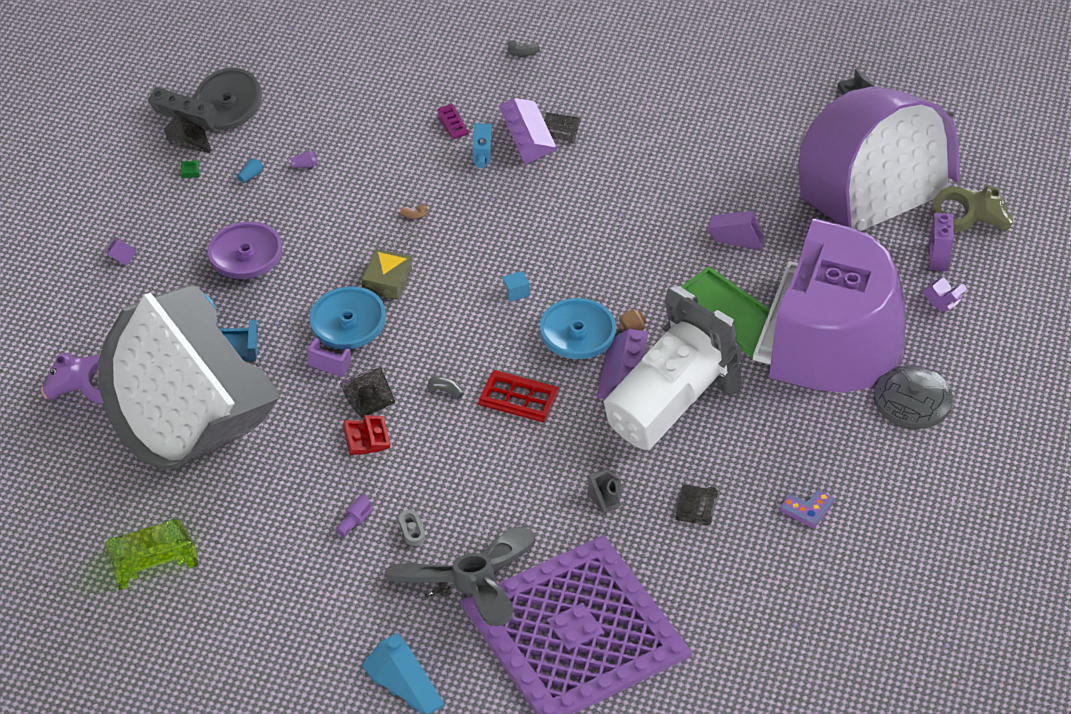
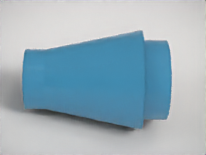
M256 158L249 159L237 175L238 179L245 183L260 174L263 169L262 163Z

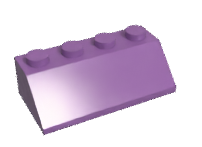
M513 98L498 105L525 165L558 150L535 101Z
M628 329L615 336L612 345L606 352L596 398L606 399L646 354L648 332Z

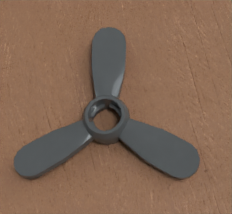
M513 527L495 539L482 554L470 553L462 555L454 561L453 565L395 564L385 570L386 578L392 582L454 583L460 592L473 595L476 608L486 624L501 626L511 621L515 612L508 596L493 582L494 572L515 561L530 550L535 544V533L526 527Z

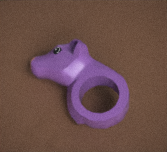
M71 353L57 355L55 363L50 368L48 378L41 387L43 397L48 400H55L62 394L80 389L91 401L103 403L100 390L92 386V378L98 371L100 354L84 358H74Z

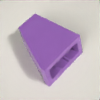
M753 211L714 215L711 218L710 224H708L709 234L712 235L715 242L756 250L762 249L765 236Z

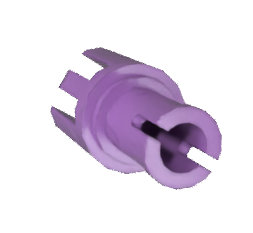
M360 495L346 510V517L335 528L340 536L346 537L355 525H361L374 510L366 495Z

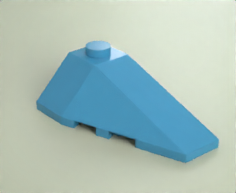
M398 633L379 642L362 664L364 670L376 684H381L388 688L390 693L393 695L397 694L420 713L432 714L445 706L411 649Z

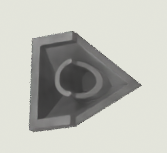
M607 468L588 476V495L602 513L605 514L621 506V478Z

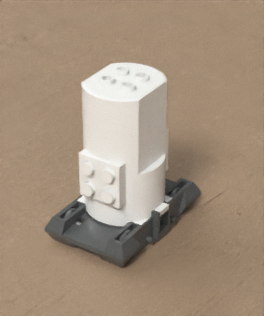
M680 286L667 289L665 304L668 323L662 328L663 336L604 400L607 420L610 426L626 441L643 450H650L715 379L717 380L718 389L727 395L740 392L742 379L739 361L742 359L741 347L737 344L734 319L719 310L711 312L698 304L696 296Z

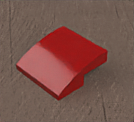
M365 415L363 421L344 420L342 426L349 455L374 453L391 447L384 416Z

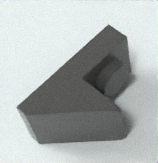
M855 69L854 78L838 82L837 87L842 95L849 91L871 86L875 87V85L867 75Z

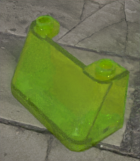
M171 519L118 537H112L104 544L105 555L118 590L129 588L128 581L132 577L133 579L137 578L136 572L176 560L177 565H181V562H184L188 568L198 566L195 544L180 519Z

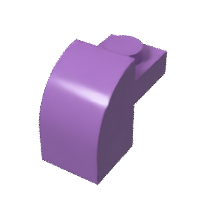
M943 276L931 283L922 292L932 305L942 311H949L961 301L962 293L967 288L963 283L952 288Z

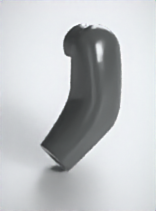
M511 40L508 42L507 50L515 55L529 56L540 52V46L538 44L517 45L515 40Z
M432 377L428 380L427 387L432 392L437 389L443 390L457 400L464 395L460 387L451 379Z

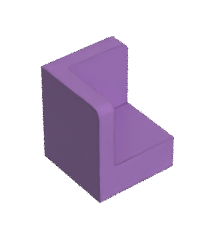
M115 236L106 253L127 266L137 250Z

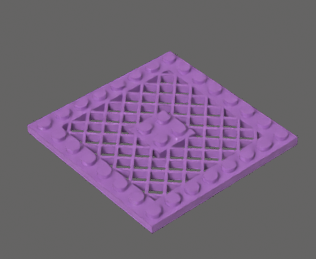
M605 535L497 584L510 601H513L514 612L524 614L522 619L513 617L504 627L503 625L490 626L485 623L478 612L473 595L461 600V606L535 714H575L692 657L690 648ZM589 567L599 569L598 574L588 572ZM571 576L580 577L581 581H572L570 578ZM585 579L596 581L595 585L584 583ZM599 583H608L610 586L609 588L600 587ZM553 584L564 586L563 590L553 589ZM567 588L578 589L577 594L567 592ZM582 590L592 592L591 597L581 595ZM536 592L546 594L544 599L534 596ZM596 593L606 595V599L595 598ZM550 595L560 597L559 602L549 600ZM610 596L620 598V603L609 601ZM564 598L574 600L573 605L563 603ZM517 601L527 602L526 607L518 606L516 604ZM536 604L542 607L541 610L532 609L531 605ZM592 605L603 607L602 612L592 610ZM546 607L556 609L555 614L545 612ZM607 608L617 610L616 615L606 613ZM621 611L632 613L631 618L620 616ZM528 615L538 617L537 622L527 620ZM542 618L547 619V624L541 623ZM603 620L613 621V627L603 625ZM514 624L520 626L519 631L508 629L509 625ZM617 624H626L628 628L627 630L617 628ZM632 626L643 628L642 633L631 631ZM524 627L534 629L533 634L523 632ZM538 631L549 632L548 637L537 635ZM605 632L610 633L609 638L604 637ZM614 634L624 636V642L614 640ZM520 639L529 640V646L519 644ZM628 639H637L639 644L628 643ZM643 641L654 643L653 648L642 646ZM534 643L545 644L544 649L533 647ZM596 643L607 645L606 650L595 648ZM549 645L560 647L559 651H549ZM611 646L621 648V652H611L610 648ZM625 650L636 652L635 657L624 655ZM521 652L527 653L526 657H524ZM578 652H582L589 655L588 658L585 659L577 657ZM531 654L541 656L540 661L530 659ZM592 656L603 657L602 662L591 660ZM545 657L556 659L555 664L544 662ZM607 658L618 660L617 666L607 664ZM560 660L569 662V668L559 666ZM574 664L585 666L584 671L573 669ZM589 667L600 669L599 674L588 672ZM541 670L552 671L551 677L541 675ZM556 672L567 675L566 679L555 678ZM570 677H579L581 681L580 683L569 681ZM543 683H548L547 689ZM552 685L563 687L562 692L551 690Z

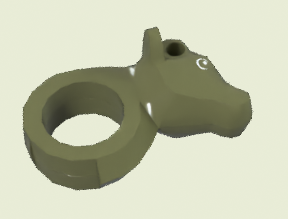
M987 185L983 191H974L954 186L946 187L936 195L931 208V214L934 218V213H943L941 203L946 200H955L964 206L966 216L961 219H953L954 232L968 229L977 219L994 225L1001 231L1011 228L1013 218L1007 211L1006 203L1000 194V190L990 185Z

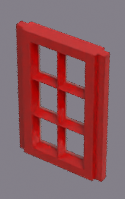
M493 370L479 398L478 405L544 423L558 395L559 387ZM496 381L511 385L509 390L494 387ZM515 386L530 390L528 396L512 391ZM491 391L506 395L504 401L489 397ZM536 391L549 396L545 401L532 397V394ZM510 396L525 400L523 406L509 403ZM529 401L544 405L542 411L528 408Z

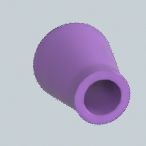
M308 150L290 158L293 168L314 167V165H318L315 151Z

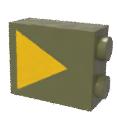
M376 249L362 277V288L372 291L377 296L398 300L412 271V256Z

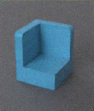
M523 271L503 276V282L508 289L507 298L509 302L530 296V283Z

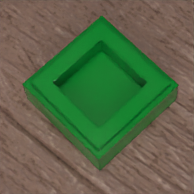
M199 161L181 162V178L200 177Z

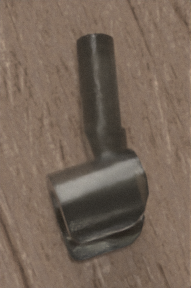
M439 582V587L425 593V597L429 598L436 594L444 597L449 596L451 586L445 588L446 582Z

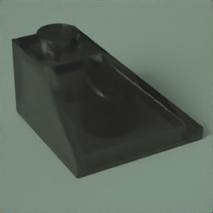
M176 115L164 128L166 139L171 144L207 153L212 151L204 128Z
M381 367L358 374L340 383L347 401L360 418H364L365 415H370L396 403Z

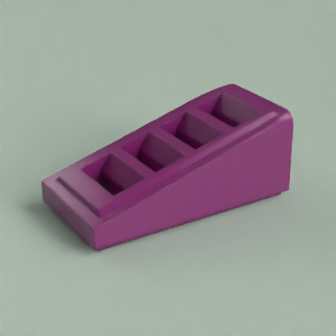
M453 104L438 108V120L452 139L469 134Z

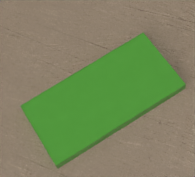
M708 266L681 286V288L696 296L698 304L709 311L719 310L734 319L737 344L743 352L753 358L770 309Z

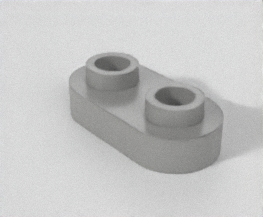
M413 510L403 511L399 515V525L405 542L410 546L423 544L425 541V531L418 513Z

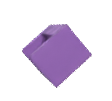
M315 338L307 349L308 366L343 377L351 365L350 349L346 348L342 356L320 349L318 338Z

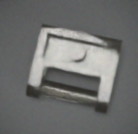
M547 112L544 122L548 130L570 133L564 134L549 131L552 139L569 141V143L574 144L581 118Z
M683 484L675 520L710 525L712 523L711 513L714 499L717 498L718 490L715 487L702 488ZM702 497L706 498L704 512L700 515L697 513Z

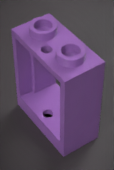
M934 213L929 239V270L948 271L954 243L953 214Z

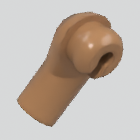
M423 204L418 206V210L402 207L400 215L414 220L425 217L428 208Z

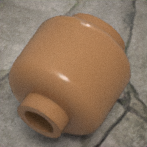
M631 309L620 315V323L617 325L621 333L628 329L643 331L647 322L640 310Z

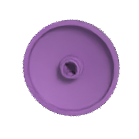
M240 222L229 225L217 232L208 245L209 262L214 270L221 275L234 279H248L260 276L271 270L279 262L282 255V242L279 234L270 226L258 222Z

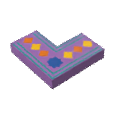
M818 489L808 502L789 494L780 506L779 511L815 529L834 504L835 498Z

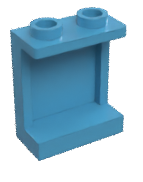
M249 320V328H220V331L243 361H257V320Z

